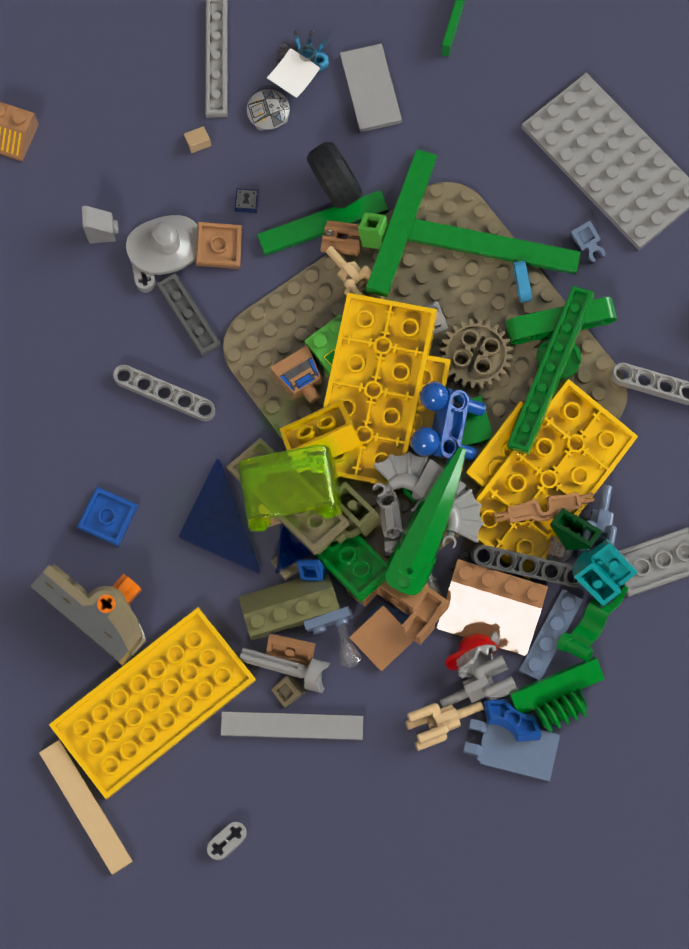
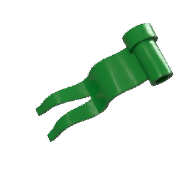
M624 586L621 593L610 604L603 606L601 609L599 608L601 604L595 598L592 599L586 608L580 624L571 634L564 632L559 638L556 648L564 653L569 652L588 662L593 654V649L590 648L591 645L600 636L609 615L619 607L629 588Z

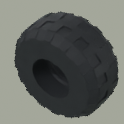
M324 142L309 152L306 158L326 195L336 208H345L360 199L363 193L361 186L333 142Z

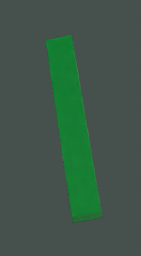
M416 149L367 283L366 292L388 297L435 166L436 154Z
M415 219L408 239L409 242L509 262L525 261L526 265L574 275L577 272L581 253L580 251Z
M572 286L508 441V449L530 455L594 298V291Z

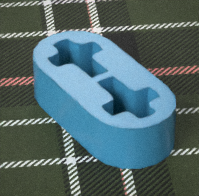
M525 261L513 262V273L519 302L532 301Z

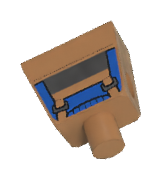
M307 345L270 367L272 376L293 399L296 400L304 395L309 404H312L321 398L316 389L322 384L321 376Z

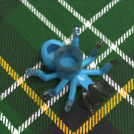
M294 30L293 34L298 49L296 52L299 53L300 59L305 62L311 61L320 67L318 72L327 69L329 59L322 50L329 42V39L326 38L321 42L319 48L315 50L312 46L313 31H309L308 43L301 46L298 33ZM283 42V46H279V49L283 50L277 51L281 59L284 58L290 48L293 49L290 44Z

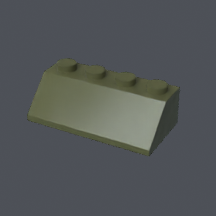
M328 572L323 581H307L298 578L238 597L251 641L268 637L270 634H278L304 626L303 621L340 609Z

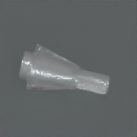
M346 625L337 627L340 637L339 664L345 665L346 668L357 666L362 657L353 641L349 638Z

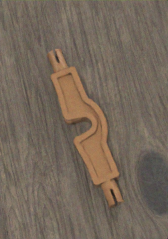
M576 492L566 495L548 496L546 498L547 509L545 512L541 511L538 500L533 499L506 507V511L493 513L492 517L502 516L493 519L494 523L508 520V523H514L528 519L548 521L555 518L562 508L570 511L581 508V504L594 502V498L585 499L594 495L592 492L579 495Z

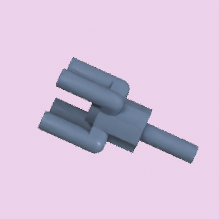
M604 485L599 509H592L590 520L586 522L602 530V534L597 541L608 539L614 546L617 527L612 525L614 514L608 511L613 487ZM586 529L582 537L588 540L592 534ZM586 549L578 550L577 556L579 557Z

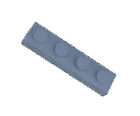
M562 589L519 672L536 681L542 679L557 650L556 646L559 638L568 630L583 599Z

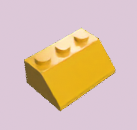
M342 400L280 428L287 453L298 474L311 470L323 462L330 461L334 457L347 451H352L362 445Z

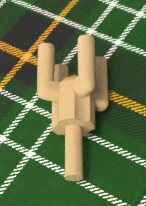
M330 246L326 253L341 269L337 276L346 287L344 290L346 297L347 293L365 296L361 291L366 288L372 270L368 266H363L361 269L355 261L347 263L333 246ZM373 294L376 298H379V299H384V298H385V297H383V296Z
M481 701L458 710L452 705L440 709L437 703H433L407 713L408 720L405 721L407 729L410 730L428 723L430 730L416 735L418 741L414 742L417 751L445 741L450 730L461 726L459 719L480 712L484 708Z

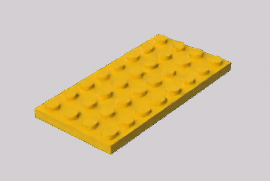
M197 607L51 722L49 726L105 799H109L254 683L256 679Z

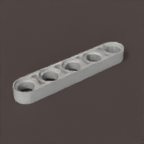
M627 363L617 364L611 372L612 381L617 385L689 406V398H685L682 395V389L689 388V381ZM624 369L628 373V378L620 379L616 371ZM641 375L647 376L650 384L647 386L641 385L638 377ZM668 382L671 385V391L664 392L660 388V383Z
M119 365L113 372L114 380L120 387L201 421H210L215 416L216 411L213 402L128 365ZM121 371H128L130 377L126 381H120L118 374ZM142 379L150 381V386L146 390L138 388V383ZM168 388L171 393L167 398H160L158 396L159 390ZM183 396L191 399V403L187 407H181L178 404L179 399ZM203 405H209L212 410L210 414L203 416L199 413V408Z

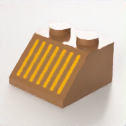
M0 102V155L23 162L39 125L33 112Z

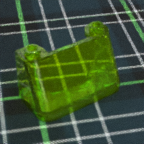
M314 445L247 458L238 464L247 522L251 532L266 530L271 525V518L315 509L317 514L323 518H333L336 515L342 514L337 467L329 447L325 445Z

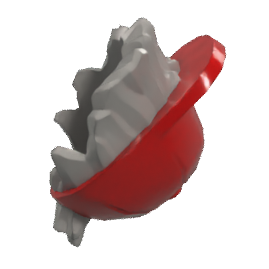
M494 631L490 636L475 633L463 638L457 646V652L445 660L446 667L452 671L458 670V675L462 679L474 677V668L492 660L493 655L498 650L497 645L500 642L497 632Z

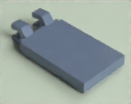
M475 719L470 720L468 730L482 733L483 737L481 745L465 742L462 753L478 757L477 761H480V765L550 782L560 738L559 734L540 730V740L517 742L514 735L504 727L488 724L487 720L486 723Z

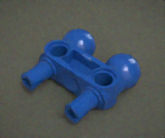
M439 382L427 383L420 391V402L428 410L435 411L432 429L421 427L413 432L411 436L413 451L421 456L432 455L436 458L449 459L460 446L467 449L465 459L474 460L477 455V449L461 444L467 413L479 416L484 415L486 404L469 399L468 394L462 390L446 388Z

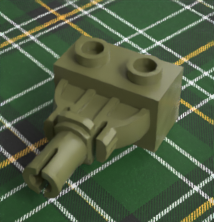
M346 482L329 499L333 503L332 506L348 520L350 525L317 553L319 556L333 541H338L341 544L346 538H353L361 533L366 537L381 522L378 513Z

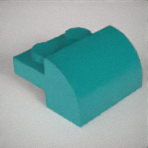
M608 539L591 552L586 549L578 557L573 567L574 578L602 606L621 593L620 587L638 573L636 568Z

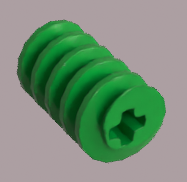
M579 688L576 689V695L572 691L568 692V699L564 695L559 696V702L554 698L551 699V707L546 702L542 703V710L538 706L534 707L540 724L550 733L552 732V724H555L560 729L562 720L567 725H570L569 717L571 716L576 722L579 721L578 713H581L584 718L587 717V705Z

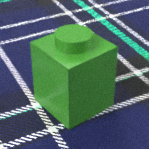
M364 213L358 227L363 247L381 248L388 229L386 215Z

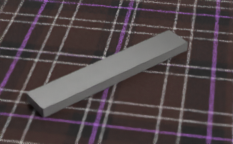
M206 0V118L228 117V0Z
M222 712L221 736L363 741V716Z

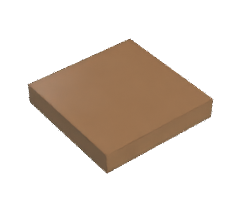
M198 222L195 266L240 269L242 225Z
M384 605L349 636L381 672L413 642L412 639L402 633V624Z

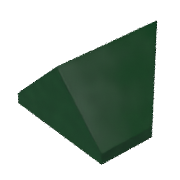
M564 508L560 510L550 523L551 528L566 550L591 549L602 534V530L586 522L589 519L575 515ZM586 529L592 534L588 540L582 537Z

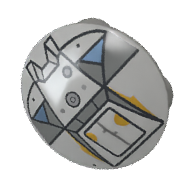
M262 90L250 98L247 104V115L251 123L258 130L275 129L286 124L290 113L289 102L280 92Z

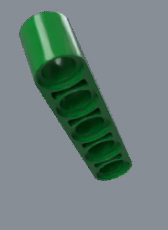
M611 297L592 300L580 331L608 325L617 321ZM564 306L508 319L505 325L510 338V344L519 345L552 337Z

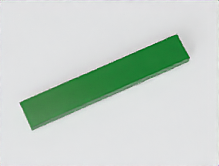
M380 190L360 197V199L345 208L332 207L259 233L257 237L264 255L267 256L323 236L328 220L357 224L361 222L365 212L382 215L388 213V207Z

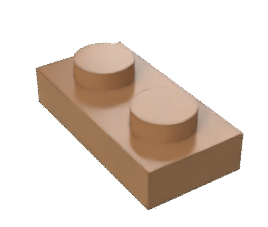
M270 634L266 654L308 666L314 657L316 643Z

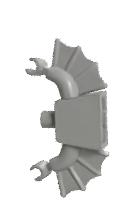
M411 452L402 456L390 454L385 461L374 463V467L388 483L385 485L377 483L372 489L374 491L380 487L384 489L383 493L377 495L381 499L387 496L389 490L405 488L413 491L412 498L417 501L411 510L414 513L442 467L432 459L428 462V456L418 457ZM461 481L447 525L448 535L442 541L444 547L445 540L451 538L454 541L452 549L456 546L454 536L457 533L478 543V531L484 525L480 518V508L482 505L475 500L472 489L464 492L466 485Z

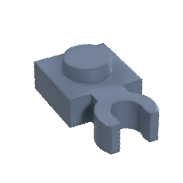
M591 221L570 232L580 252L587 249V258L591 263L596 261L593 257V252H598L601 257L606 255L605 250L596 244L601 238Z

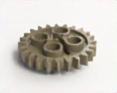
M480 318L477 324H474L473 320L470 319L469 325L466 326L461 321L460 329L454 325L452 328L453 333H446L448 340L442 339L444 347L440 348V354L443 355L440 358L451 360L448 378L454 376L455 385L461 381L462 389L468 384L471 391L474 390L475 385H478L480 391H483L484 384L491 389L492 381L499 384V376L506 377L507 373L505 370H510L511 368L508 362L513 360V356L509 355L512 353L513 347L508 346L510 338L503 339L505 331L497 332L499 325L491 328L490 321L486 325H482ZM471 337L476 342L473 344H467L465 343L464 339ZM484 337L485 340L480 348V354L476 358L472 371L468 372L478 343ZM492 345L497 350L495 352H488L485 347ZM464 357L467 363L459 364L456 362V359ZM485 365L489 370L487 372H480L477 367Z

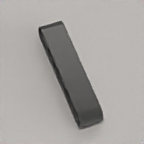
M477 544L470 551L471 560L483 567L570 587L581 585L576 579L572 582H569L567 579L568 572L573 570L574 567L571 564L484 544ZM481 549L487 551V558L484 561L477 559V553ZM504 554H508L510 558L507 566L500 565V557ZM530 559L532 567L529 571L525 572L522 564L525 560ZM552 564L554 566V573L547 577L545 575V568Z

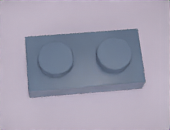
M347 606L303 622L306 631L317 635L326 632V627L349 624L348 620L354 617L351 609Z

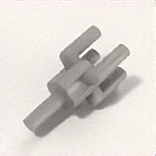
M502 655L475 667L473 670L475 676L462 682L465 689L441 699L442 707L453 705L468 697L472 703L482 698L498 700L517 690L518 688L512 676L495 684L492 680L493 676L508 670Z

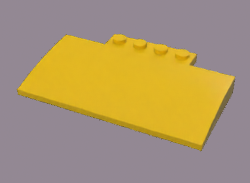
M347 293L323 408L342 400L362 445L352 451L338 455L330 461L323 462L313 467L310 471L373 485L377 483L385 485L388 482L374 467V463L385 461L390 454L402 456L408 453L413 432L421 427L432 429L435 411L428 410L420 402V391L423 386L430 382H439L446 387L451 364L450 359L429 356L438 314L437 309Z
M569 379L564 380L555 391L530 455L507 448L508 441L524 405L522 401H519L464 472L481 486V489L474 497L482 505L480 508V518L484 522V525L478 531L479 544L546 559L550 554L551 543L554 540L556 542L560 541L550 526L553 519L548 521L528 519L514 523H508V520L494 523L493 519L502 516L492 517V514L506 511V507L533 499L538 500L541 511L545 512L547 509L546 498L548 496L566 495L576 492L579 495L592 492L594 495L638 436ZM588 503L581 504V508L570 510L569 512L579 516ZM508 554L500 557L501 561L507 565L509 564L510 558ZM530 559L525 560L522 564L525 572L529 571L532 567ZM523 576L527 580L531 579V577Z

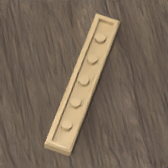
M58 740L39 752L110 873L114 875L131 864L133 860L62 742Z

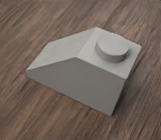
M82 206L83 229L89 244L116 242L115 234L119 233L118 220H114L112 213L89 206Z

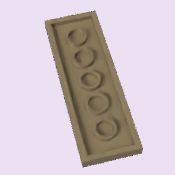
M261 438L227 466L228 471L314 555L350 525L340 512Z

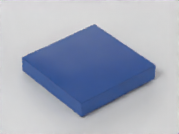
M96 487L77 525V529L119 547L139 506L136 503Z

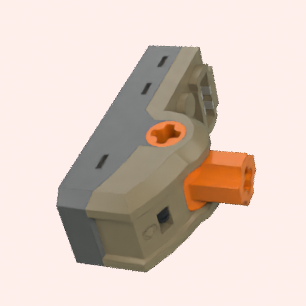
M53 564L52 567L48 565L30 586L43 600L122 667L131 660L146 642L142 627L130 608V603L142 589L125 574L113 586L97 587L87 593L76 581L74 582L69 575Z

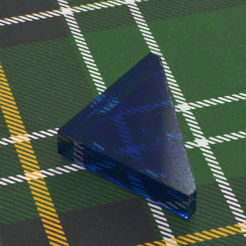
M282 523L279 526L280 537L277 546L276 574L296 564L297 560L305 559L310 554L306 546Z

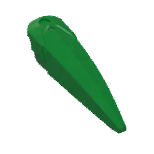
M459 446L426 491L403 529L401 539L397 541L388 559L385 578L390 587L407 595H416L422 591L429 580L454 506L467 449Z

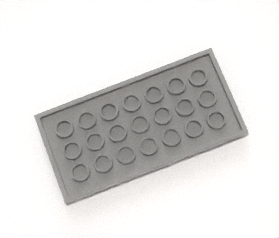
M587 72L522 124L521 128L638 250L642 249L689 210V177Z

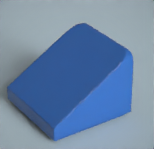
M297 560L301 580H324L327 569L320 560Z

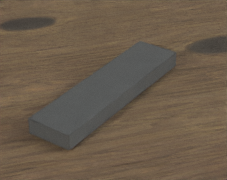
M176 273L158 282L156 285L200 355L204 357L221 347V343Z

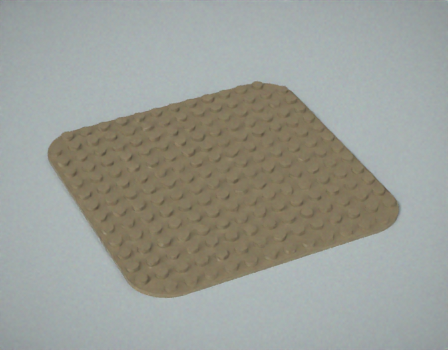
M441 182L427 186L416 219L514 238L483 198L471 188L454 182ZM394 209L385 214L388 226L392 218ZM407 241L387 298H384L385 300L422 307L439 302L448 329L433 335L429 356L435 357L443 356L440 354V348L444 347L442 339L448 340L446 333H453L452 328L454 325L460 329L461 321L466 326L469 325L470 319L473 320L474 324H477L480 318L482 325H486L490 321V327L493 328L499 325L497 332L505 331L503 339H508L509 336L505 325L508 319L562 307L566 303L538 267L526 265L532 301L520 303L514 279L513 262ZM361 246L358 257L342 255V258L347 263L355 261L361 269L363 266H368L373 270L380 249ZM328 254L240 313L231 322L224 337V357L230 371L282 441L280 428L310 415L324 406L329 377L316 362L315 364L322 380V384L316 389L321 398L312 404H309L304 395L296 400L293 399L272 376L270 367L305 347L304 341L339 314L343 316L346 302L344 290L346 287L337 276L341 269ZM366 288L361 291L365 296L376 298L373 293L366 292ZM582 330L579 332L575 342L580 349L582 357L580 367L569 380L619 420L627 403V388L617 385L612 381L611 372L616 364L589 330ZM471 337L464 339L465 343L467 344H473L476 342ZM484 337L478 343L468 372L472 371L476 358L480 354V348L485 340ZM548 338L519 345L509 344V347H513L512 353L509 354L513 356V360L508 362L511 368L510 370H505L507 373L505 378L499 376V384L492 381L491 389L486 384L483 386V391H480L478 385H475L474 390L471 391L468 384L462 389L461 381L456 385L454 384V376L447 378L446 388L462 390L468 394L469 399L481 396L483 403L486 404V413L494 435L517 403L526 400L538 371L536 364L537 350L542 342ZM492 345L485 347L488 352H495L497 350ZM459 357L456 359V362L465 364L467 360L464 357ZM485 365L477 367L480 372H487L489 370ZM620 369L616 371L617 376L620 379H625ZM487 442L473 445L471 447H475L477 449L478 455L480 451L483 449V447L487 444ZM410 446L409 452L418 457H425L414 452ZM432 455L428 456V462L432 459L442 468L449 460L436 458ZM465 459L460 481L466 485L464 492L472 489L473 496L475 497L481 486L464 473L473 462V460ZM310 470L305 471L331 505L333 503L329 497L346 482L381 518L380 507L376 500L377 495L384 490L382 487L374 491L372 489L373 484L330 476ZM395 489L393 491L403 506L402 521L403 528H405L413 514L411 510L416 504L404 492ZM380 522L366 537L362 533L359 535L375 551L385 557V536L383 535L382 523ZM455 534L454 538L456 539L460 534ZM450 538L449 542L445 541L444 547L451 543L453 540Z

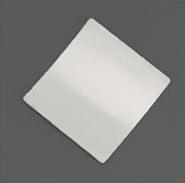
M290 48L267 78L297 98L317 74L320 67Z

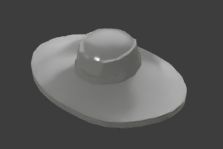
M169 215L139 225L127 237L126 251L131 264L139 271L151 275L169 274L189 266L196 260L197 224L186 216Z

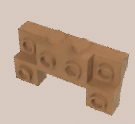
M378 553L388 563V559ZM385 581L361 602L366 607L378 594L410 616L401 625V630L403 634L419 645L435 629V623L449 609V601L432 590L427 583L420 593L407 595L390 587ZM347 590V594H348L349 596H351L352 598H354L356 601H358V600Z

